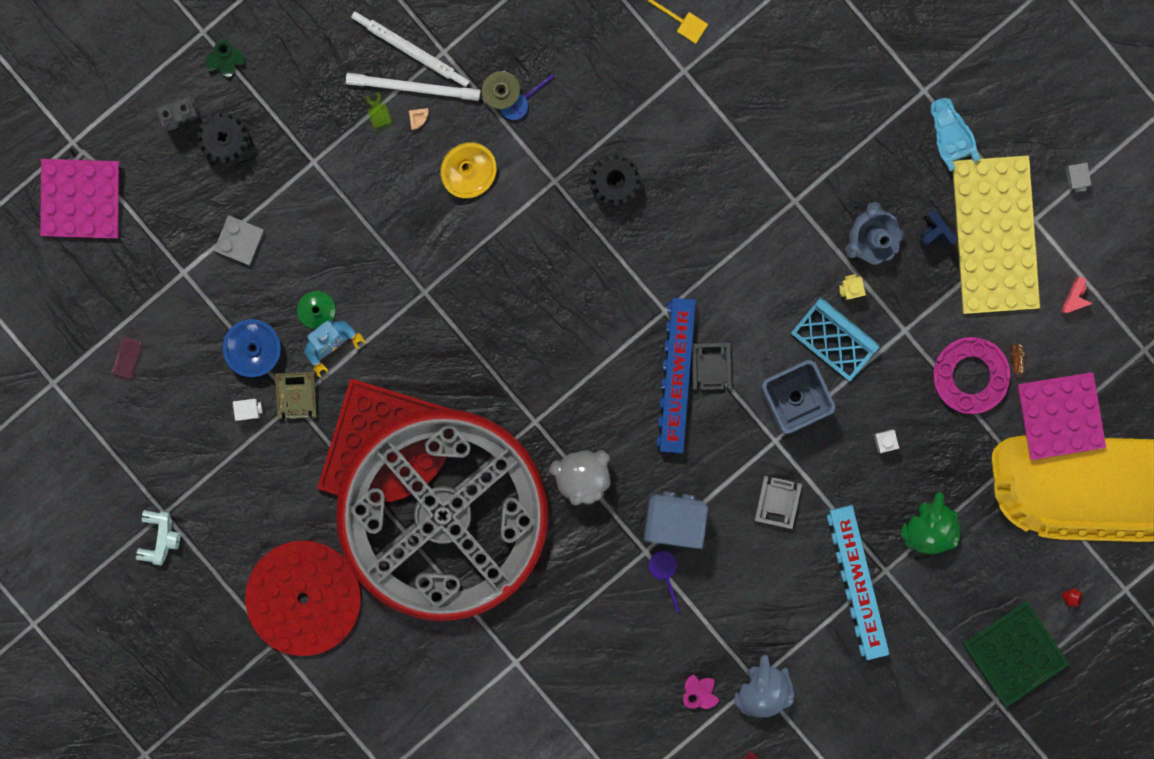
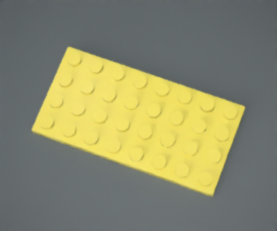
M1029 156L988 158L975 162L973 160L953 161L955 170H952L963 314L1040 308Z

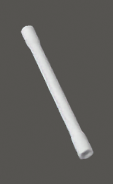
M347 73L346 84L396 89L458 97L479 101L480 98L479 89L424 84Z

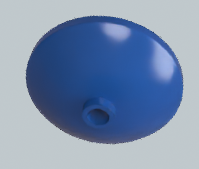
M248 319L238 322L230 328L223 341L225 361L233 371L242 376L258 377L264 375L276 365L280 357L281 344L277 333L270 325L260 320ZM251 345L256 346L257 349L255 352L250 351Z

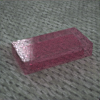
M127 337L122 338L113 374L132 379L142 342Z

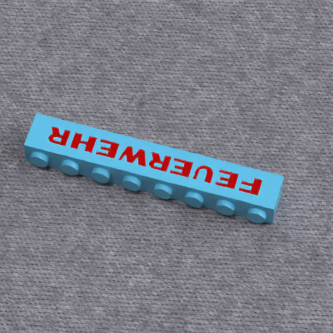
M853 505L829 510V515H826L829 526L833 527L834 533L831 534L833 544H837L839 552H836L838 564L842 563L841 578L843 582L847 583L848 589H845L847 600H851L852 608H849L851 618L856 620L857 626L854 627L856 637H860L862 645H859L861 657L865 656L866 660L889 655Z

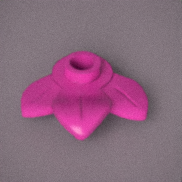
M691 675L685 682L686 693L683 696L685 706L690 709L698 707L709 709L715 706L719 699L711 694L714 688V679L704 678L698 681L695 675ZM695 696L696 701L690 702L689 697Z

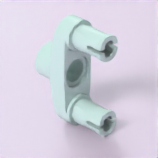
M144 510L142 516L148 517H142V522L158 524L159 526L155 551L138 548L137 554L143 555H136V560L148 561L154 565L161 566L165 561L168 549H178L180 533L171 531V515L169 512L161 511L157 513Z

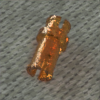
M1011 344L1012 352H1010V356H1012L1014 374L1018 373V365L1020 373H1025L1024 356L1026 353L1023 351L1024 344H1018V350L1017 344Z

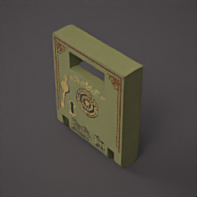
M314 371L276 373L278 420L282 419V412H285L286 419L309 418V411H312L313 418H317ZM304 377L305 384L286 385V378Z

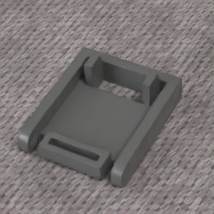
M730 343L692 344L693 390H697V382H700L701 390L724 389V381H727V389L732 388ZM720 347V355H702V348Z

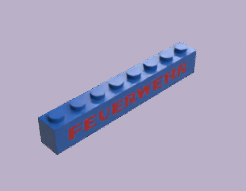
M672 298V302H668L667 313H671L670 321H666V332L669 333V339L665 340L664 344L667 359H663L662 369L666 371V376L661 381V390H664V398L660 397L659 409H663L662 417L659 416L658 428H661V436H657L656 447H660L659 451L683 453L696 302V300Z

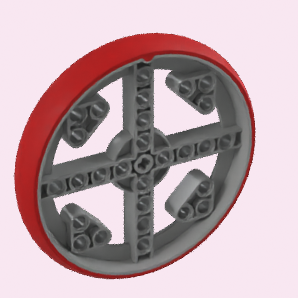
M448 409L427 410L404 416L389 423L369 438L358 450L344 474L339 489L336 509L337 532L344 557L350 569L360 583L378 600L388 607L412 617L436 621L458 620L483 613L497 606L512 595L527 579L534 569L545 543L548 527V501L545 487L535 462L521 443L508 431L484 417L469 412ZM447 428L454 431V435L450 439H446L443 436V432ZM428 439L425 443V449L430 455L465 457L470 452V446L467 442L469 441L484 448L495 458L458 490L445 486L431 489L399 450L414 442ZM437 441L439 449L434 452L430 451L428 448L430 442ZM464 443L467 447L464 453L456 452L457 444ZM389 452L397 454L398 457L395 462H389L386 459ZM500 459L506 462V467L502 470L496 468V462ZM386 463L418 500L414 509V522L416 526L377 559L369 544L366 530L369 533H377L382 528L384 493L379 488L369 490V487L380 467ZM403 466L410 469V474L406 477L399 474V470ZM484 472L491 474L492 478L489 482L481 480V475ZM508 472L515 484L519 501L514 497H508L503 501L500 534L505 542H516L506 561L499 567L467 530L471 522V508L469 504ZM420 481L423 484L422 489L414 491L412 489L413 482ZM469 485L477 487V492L474 495H469L466 492ZM371 493H380L381 499L378 502L371 501ZM427 496L435 497V503L432 506L425 504L424 500ZM456 497L461 498L463 502L458 508L452 506V500ZM508 502H516L517 507L514 511L506 509ZM357 505H364L366 512L362 515L357 514L355 511ZM439 511L447 512L445 520L442 518L438 519ZM522 516L529 517V523L525 526L519 524V518ZM376 519L379 522V526L376 529L369 528V520ZM425 523L433 525V530L430 533L423 531L422 527ZM452 525L460 526L461 530L458 534L450 533ZM511 528L515 531L512 538L504 536L506 529ZM415 535L419 538L416 545L408 543L410 536ZM429 540L438 544L454 542L486 580L471 588L458 591L460 582L455 575L424 572L418 574L415 579L416 589L401 582L390 573ZM464 540H472L473 546L470 549L463 548L462 543ZM395 549H403L404 555L401 558H396L393 555ZM478 554H484L486 557L485 561L481 564L475 562V557ZM381 561H387L390 564L387 570L379 569L378 565ZM489 569H497L498 575L495 578H490L487 574ZM420 578H428V586L421 587L418 584ZM454 579L457 583L453 589L447 588V580ZM434 592L442 594V598L439 601L431 599V595Z

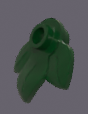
M226 40L218 41L214 46V51L206 59L207 71L219 69L220 73L226 78H230L233 75L235 65L244 64L243 54L239 50L234 49L232 44ZM221 47H227V52L221 53Z

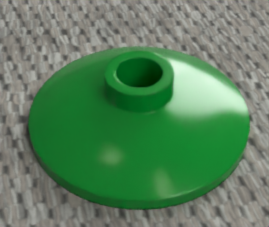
M312 291L305 294L297 306V314L300 321L311 329H317L328 320L333 321L336 311L332 298L320 291ZM315 306L319 307V312L317 314H314L312 312V309Z

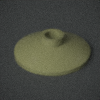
M505 71L494 72L485 79L482 86V95L489 106L495 109H506L518 100L520 85L511 73ZM500 89H505L503 95L499 94Z

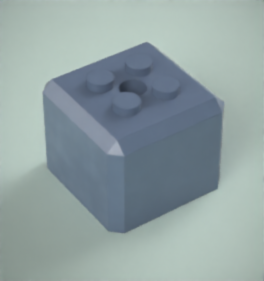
M804 360L762 380L759 386L779 430L785 433H791L832 414L835 409V404L816 363L810 360ZM793 391H798L801 395L798 402H793L790 399V394Z
M664 491L663 495L652 494L648 498L643 534L644 541L702 549L708 506L704 501L695 499L694 495L683 494L682 497H677L676 493Z

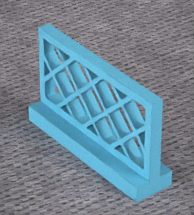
M821 297L791 332L792 335L849 381L853 379L879 348L878 343ZM815 309L822 314L823 322L811 323V314ZM823 324L824 335L813 336L812 325ZM825 324L836 325L838 334L826 335ZM801 326H810V337H802L797 331ZM840 336L852 338V346L841 347ZM838 337L839 347L827 348V338ZM824 338L825 349H816L813 339ZM855 348H864L869 353L865 358L856 359ZM853 349L854 359L842 360L841 350ZM839 350L840 361H831L828 358V351ZM854 362L855 370L848 375L843 371V363Z

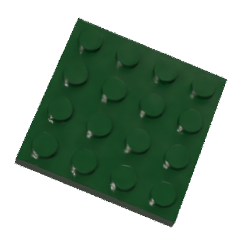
M1024 601L963 642V645L1005 707L1070 665L1027 601Z

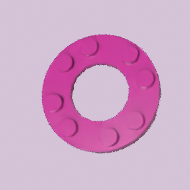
M976 337L958 339L947 345L937 357L933 369L934 386L941 400L950 408L968 414L982 413L996 406L1005 396L1010 380V367L1003 352L992 342ZM966 357H977L983 360L990 371V380L987 387L976 394H966L960 391L955 386L953 380V370L956 364Z

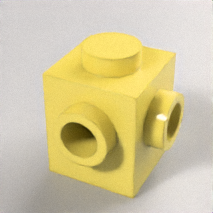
M856 274L845 276V280L841 281L839 291L841 297H844L845 300L866 295L862 277H856Z

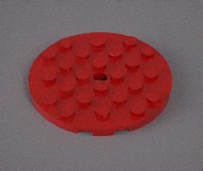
M299 540L282 544L261 558L249 577L245 603L253 628L267 644L287 654L309 656L333 648L348 635L359 614L361 591L358 579L350 569L346 559L339 552L319 542ZM300 593L308 595L309 600L307 603L303 604L298 601Z

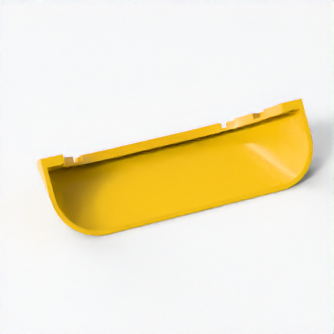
M1026 436L1008 438L1000 442L992 453L994 491L999 507L1003 514L1017 527L1026 532L1029 529L1036 531L1039 536L1045 538L1129 542L1154 541V439L1105 438L1106 448L1030 460Z

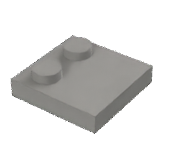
M228 215L214 251L250 265L264 230Z

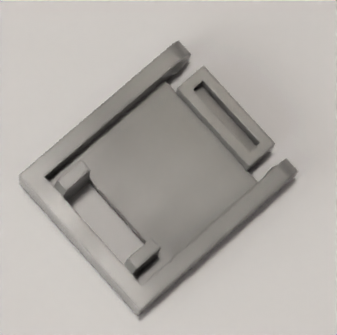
M764 476L754 521L792 529L802 484L798 483L796 490H793L794 482L772 477L769 485L767 484L768 476ZM767 512L785 515L783 523L765 519Z

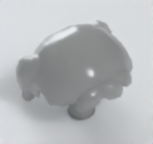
M603 450L595 453L591 451L574 452L565 456L561 461L552 462L549 472L555 476L559 491L570 499L572 505H579L581 503L592 504L600 500L604 495V491L610 486V475L607 467L610 457Z

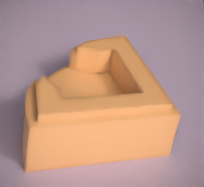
M428 108L409 111L411 130L418 129L425 123L428 117Z

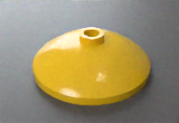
M467 142L457 145L447 153L442 161L440 169L442 183L454 196L460 198L476 197L485 192L493 183L497 169L496 161L493 154L479 143Z

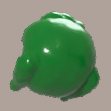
M936 493L932 504L923 503L919 505L920 517L913 516L908 526L906 523L902 526L901 536L904 539V544L909 549L933 555L946 550H952L958 546L960 540L957 511L952 512L944 505L943 493Z

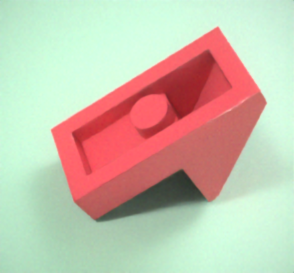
M1080 276L1076 277L1062 307V313H1068L1092 304L1079 297L1086 290L1087 285L1085 282L1087 279Z

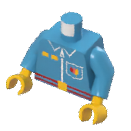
M328 320L307 336L308 343L304 352L310 363L314 365L313 370L319 377H321L319 373L322 369L328 373V369L320 361L351 338L357 349L360 348L357 344L358 342L362 341L365 344L362 335L356 334L345 321L333 322Z

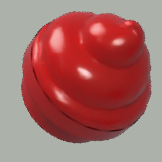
M1069 589V591L1061 594L1068 606H1079L1082 592L1078 591V589Z

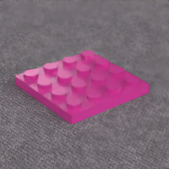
M41 159L40 236L118 238L119 161Z
M1093 372L1017 385L1030 460L1106 448Z

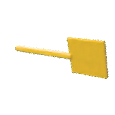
M647 0L681 22L682 24L677 32L695 44L708 26L707 23L690 12L683 20L654 0Z

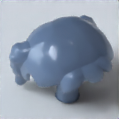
M878 202L869 203L866 212H863L856 218L849 233L850 243L845 247V251L850 258L859 257L876 265L883 260H891L894 254L898 253L900 241L904 238L905 233L899 228L896 217L882 210Z
M763 655L760 658V666L752 667L747 671L750 683L742 684L739 694L736 692L734 697L735 705L740 708L743 714L754 717L774 716L793 704L794 691L787 668L779 671L774 667H770L768 656Z

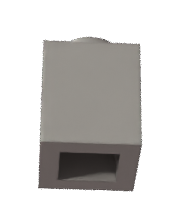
M1088 163L1065 167L1069 190L1075 189V192L1086 191V187L1091 186Z

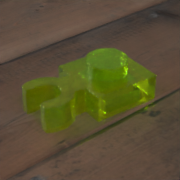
M378 92L376 93L377 100L374 102L370 100L369 95L366 96L367 102L373 107L368 110L374 129L392 123L386 104L380 105L381 95Z

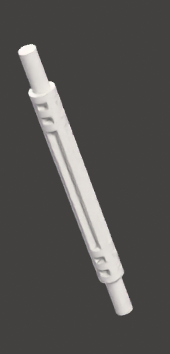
M356 11L351 16L352 19L367 27L368 31L447 79L451 78L464 87H467L470 81L454 72L453 68L374 20L370 21Z

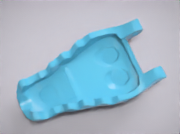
M941 98L934 101L930 108L934 118L937 147L940 157L949 171L955 170L953 161L971 155L974 162L980 160L973 133L965 125L960 115L956 113L951 99Z

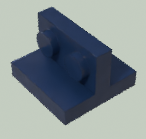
M935 210L929 211L923 216L931 227H928L920 234L922 238L918 241L922 246L928 245L938 236L947 246L952 245L958 240Z

